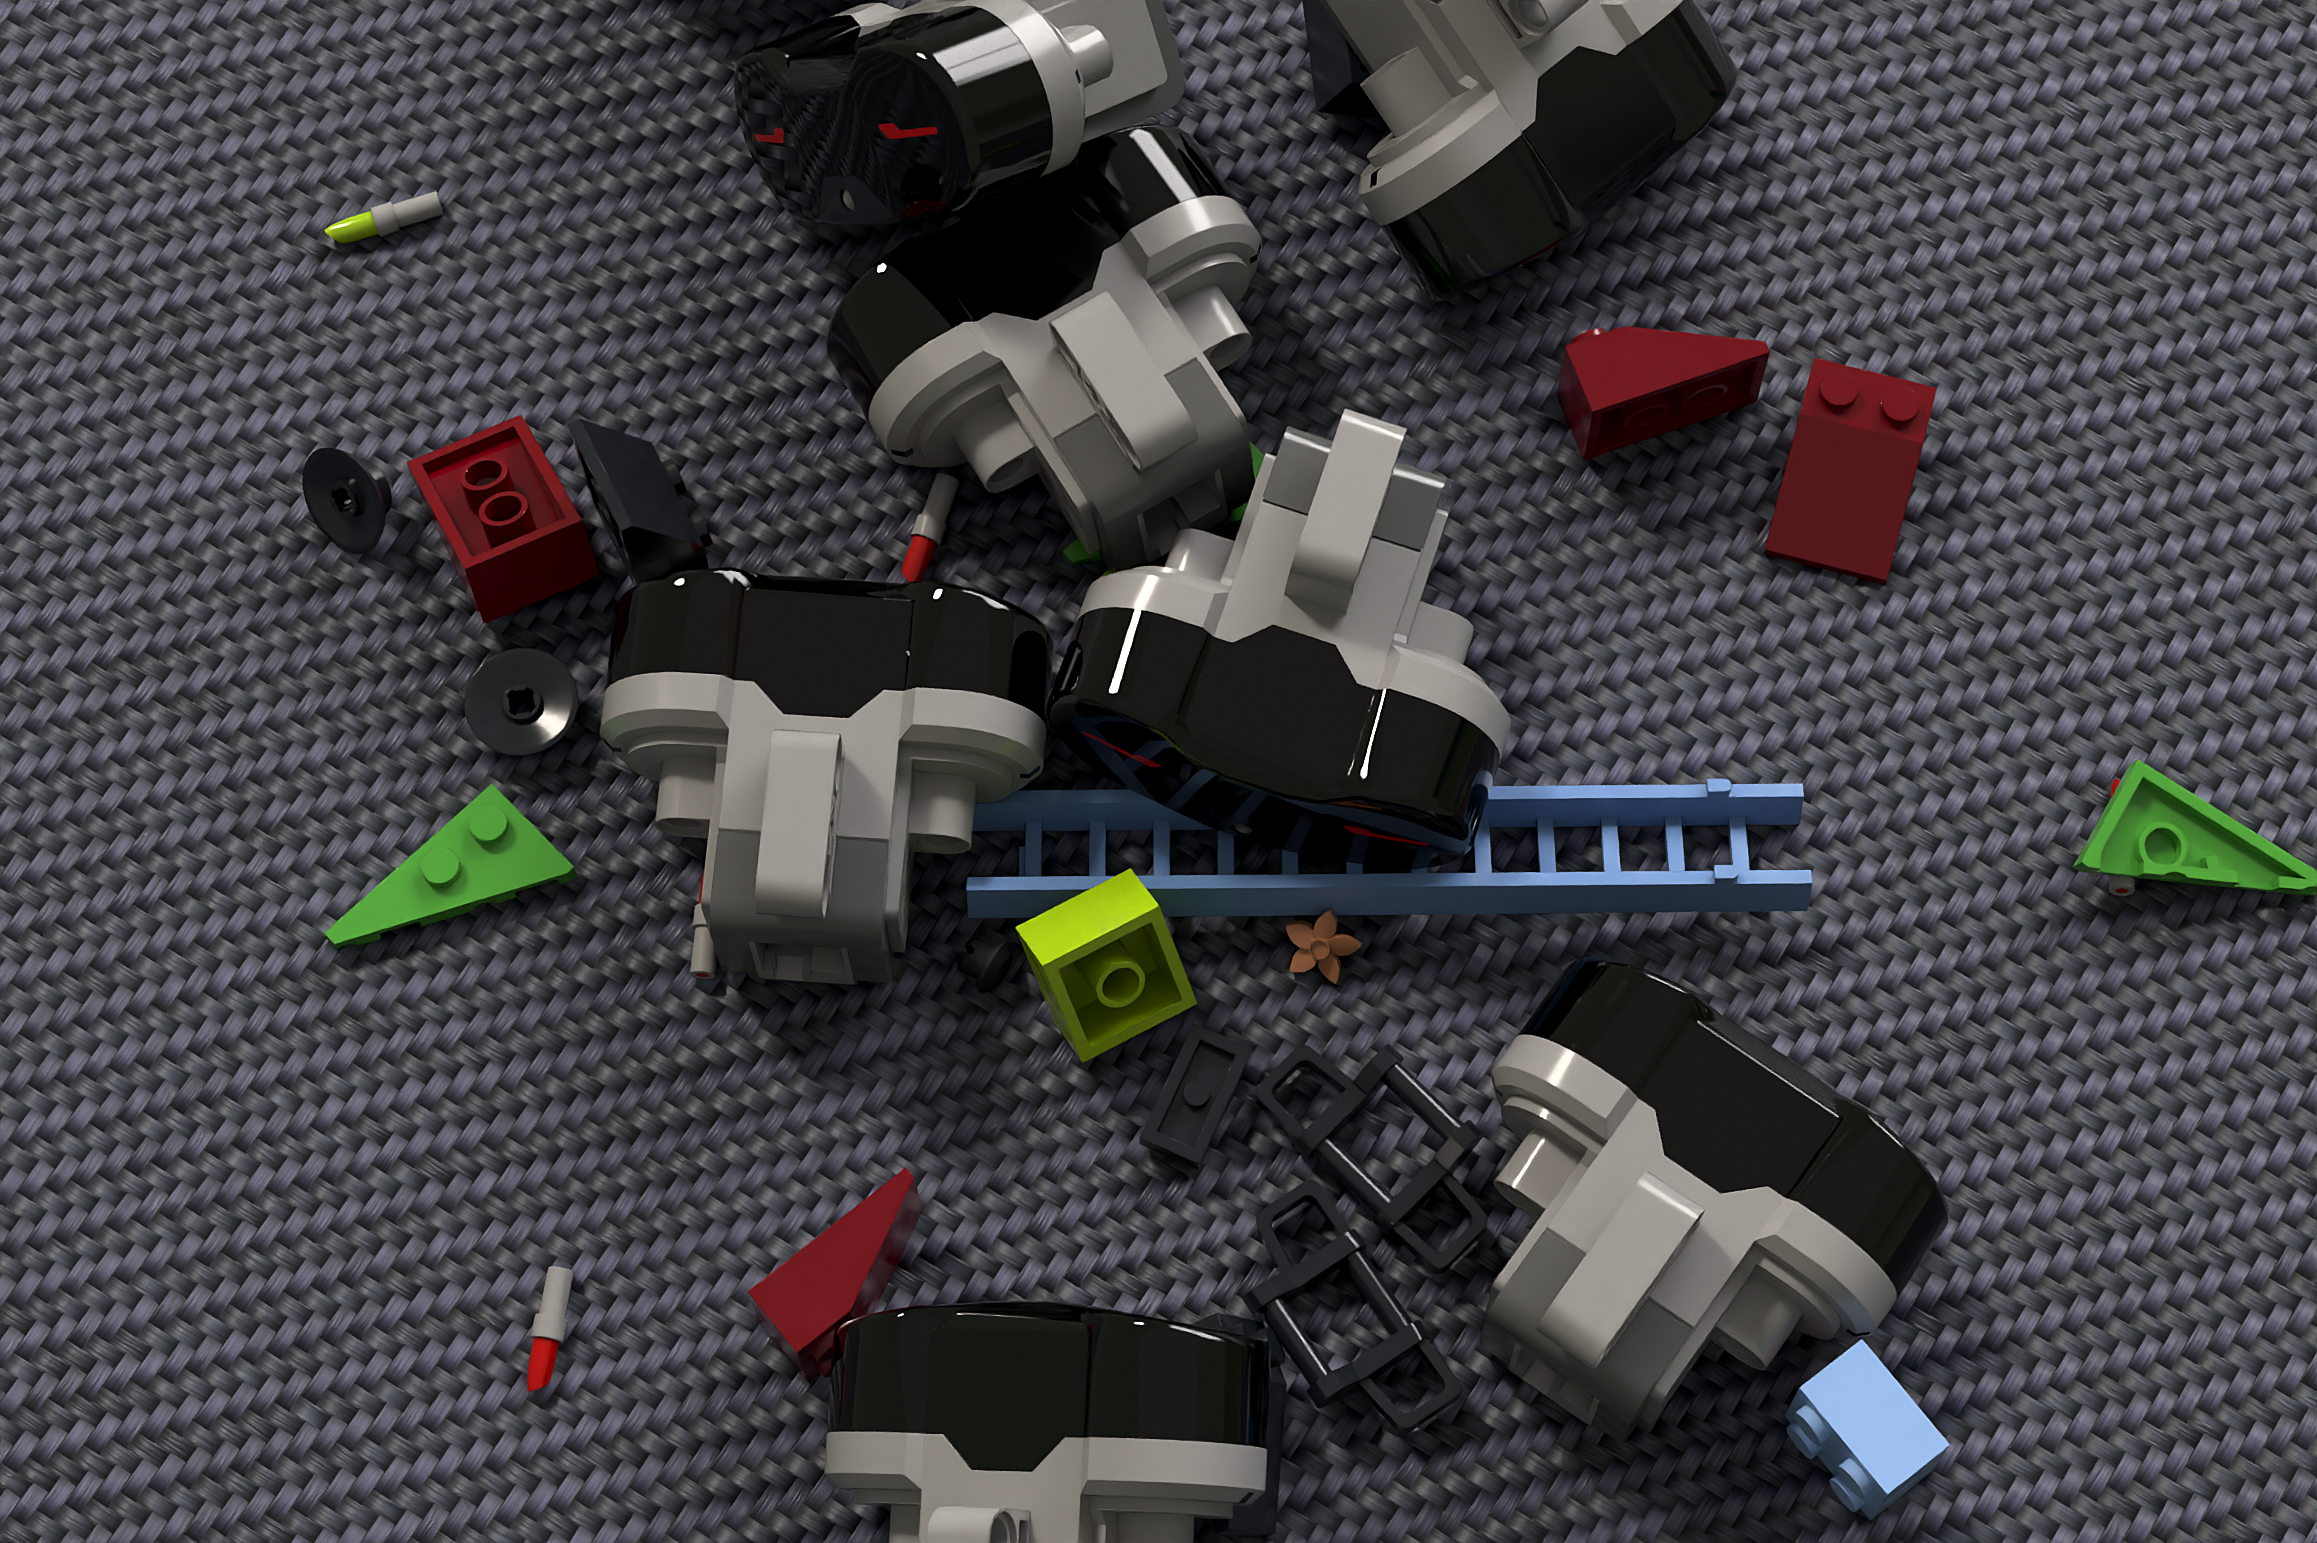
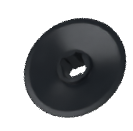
M321 448L314 451L305 463L302 478L305 501L314 522L337 547L344 551L362 554L372 550L383 534L385 515L389 512L392 504L391 489L385 475L373 462L367 459H357L346 451L336 448Z
M532 648L510 649L486 660L473 674L465 693V715L475 736L491 749L509 755L534 754L557 743L570 729L577 714L578 689L569 669L555 656ZM530 698L534 699L535 709L531 713L513 714L512 704L515 701L520 702L524 700L529 701Z

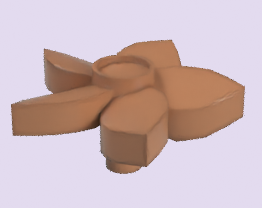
M1331 907L1318 917L1315 925L1303 920L1287 922L1285 925L1290 940L1299 947L1293 956L1290 972L1308 971L1317 962L1322 974L1334 984L1337 983L1341 971L1338 956L1350 955L1362 945V942L1350 935H1334L1338 928V918Z

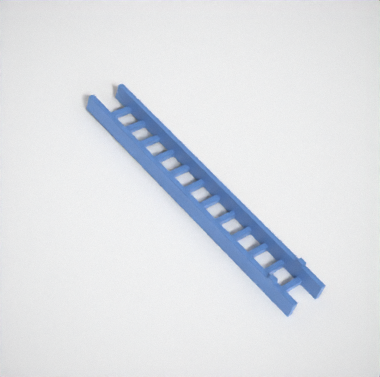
M1707 779L1706 784L1301 788L1294 809L1298 810L1308 829H1345L1346 874H1298V853L1282 850V874L1234 875V835L1217 830L1218 875H1170V830L1216 829L1201 824L1169 808L1200 810L1175 800L1209 798L1212 789L1017 790L996 802H975L973 831H1026L1025 846H1019V877H967L966 885L968 918H1034L1114 877L1106 876V830H1154V876L1137 877L1158 903L1164 917L1321 915L1330 907L1336 915L1808 911L1812 875L1811 870H1750L1746 825H1800L1804 799L1803 784H1731L1727 779ZM1240 788L1234 805L1229 812L1266 813L1274 788H1270L1266 798H1262L1260 795L1258 802L1261 804V808L1257 811L1250 810L1242 805L1243 799H1248L1249 794L1244 791V788ZM1258 792L1252 794V800H1256ZM1728 825L1731 865H1714L1713 871H1685L1682 826ZM1343 826L1361 829L1409 828V840L1426 843V828H1472L1475 873H1427L1426 846L1409 843L1410 873L1363 874L1362 835L1352 833ZM1600 826L1603 872H1556L1554 827ZM1618 826H1664L1667 871L1621 872ZM1490 827H1536L1539 872L1492 873ZM1042 831H1090L1089 876L1042 877Z

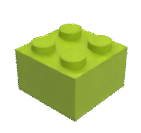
M1131 868L1015 927L1053 1021L1082 1063L1198 1004L1161 908Z

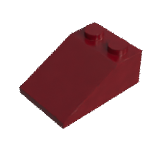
M1628 326L1608 332L1602 328L1591 329L1576 336L1569 345L1565 346L1557 398L1583 461L1756 403L1770 351L1766 341Z
M1814 357L1763 554L1886 585L1937 388Z
M522 415L406 462L458 576L484 624L512 614L523 607L556 593L569 590L580 583L600 575L583 521Z
M907 1167L747 1291L759 1323L808 1383L820 1373L824 1378L831 1377L853 1359L855 1351L852 1348L861 1341L922 1213V1207L915 1177Z

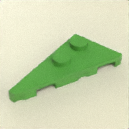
M2136 760L2127 768L2073 868L2080 872L2303 896H2314L2317 893L2316 870L2140 760Z
M491 784L324 934L336 949L349 944L359 946L382 939L381 933L420 922L422 926L473 911L481 903H500L516 898L515 892L554 880H557L558 884L569 882L577 873L575 867Z

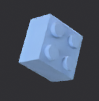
M1863 1339L1798 1389L1785 1414V1417L1791 1423L1786 1427L1787 1433L1797 1448L1809 1459L1818 1456L1834 1476L1829 1482L1838 1498L1853 1512L1860 1508L1869 1520L1873 1519L1930 1474L1950 1446Z

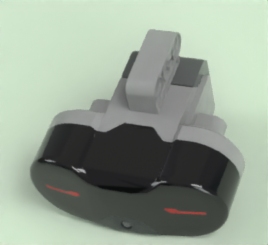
M924 0L902 10L883 3L862 4L748 50L739 59L734 74L735 102L742 133L755 166L771 193L783 208L800 220L838 225H884L940 220L952 217L1067 166L1075 158L1079 148L1171 109L1179 103L1184 94L1186 84L1184 70L1162 0Z
M1320 0L1369 72L1370 76L1360 86L1392 131L1367 154L1371 164L1361 174L1357 194L1428 298L1434 302H1444L1474 290L1579 235L1647 181L1669 158L1701 133L1725 104L1738 79L1736 64L1693 0Z
M1143 124L1125 127L1081 143L1075 158L1067 166L1018 187L938 233L908 238L890 251L859 278L838 305L827 330V355L894 461L916 467H951L969 462L986 490L992 493L1005 491L1037 474L1088 554L1092 555L1098 552L1112 574L1129 570L1141 562L1151 564L1169 554L1175 535L1179 530L1196 529L1208 532L1228 520L1231 516V511L1249 502L1255 485V477L1246 419L1216 372L1239 359L1252 344L1253 337L1233 308L1246 293L1250 281L1255 274L1262 252V239L1193 136L1180 128L1166 124Z
M1346 408L1342 414L1333 441L1288 426L1277 456L1265 453L1235 541L1196 529L1179 530L1175 535L1164 567L1142 566L1119 571L1101 577L1089 586L1047 702V715L1052 729L1061 741L1080 759L1116 783L1210 828L1271 848L1388 869L1437 867L1462 858L1475 842L1510 732L1511 720L1498 697L1484 680L1474 671L1463 665L1474 633L1473 625L1461 615L1421 602L1449 513L1438 509L1447 477L1397 462L1407 428Z
M718 567L680 571L659 576L628 590L620 598L614 609L600 737L619 759L627 763L634 772L648 779L660 782L655 827L658 830L675 836L708 838L701 908L722 971L754 974L756 978L775 981L856 985L859 981L890 983L893 974L895 952H905L915 852L957 854L970 850L975 802L992 803L1009 796L1010 793L1023 788L1033 781L1043 771L1054 643L1046 626L1039 619L1017 605L980 590L932 579L907 583H889L852 579L764 575L734 567Z
M1598 957L1580 958L1565 968L1491 1071L1495 1095L1502 1107L1501 1115L1509 1128L1523 1141L1494 1180V1187L1504 1198L1537 1222L1491 1287L1486 1312L1488 1313L1485 1318L1479 1345L1506 1363L1505 1366L1511 1373L1581 1422L1592 1428L1597 1426L1623 1445L1641 1419L1649 1425L1654 1423L1710 1341L1743 1363L1763 1371L1766 1370L1793 1329L1824 1340H1830L1833 1337L1852 1339L1871 1336L1946 1229L1950 1215L1949 1207L1938 1183L1924 1163L1894 1131L1867 1107L1839 1094L1808 1070L1748 1030L1721 1015L1694 991L1654 972L1629 963Z
M987 1301L921 1305L859 1316L839 1325L833 1334L824 1474L837 1489L854 1491V1504L891 1507L889 1543H1193L1195 1518L1232 1519L1233 1506L1251 1505L1265 1493L1272 1350L1269 1343L1259 1337L1096 1306L1058 1301Z

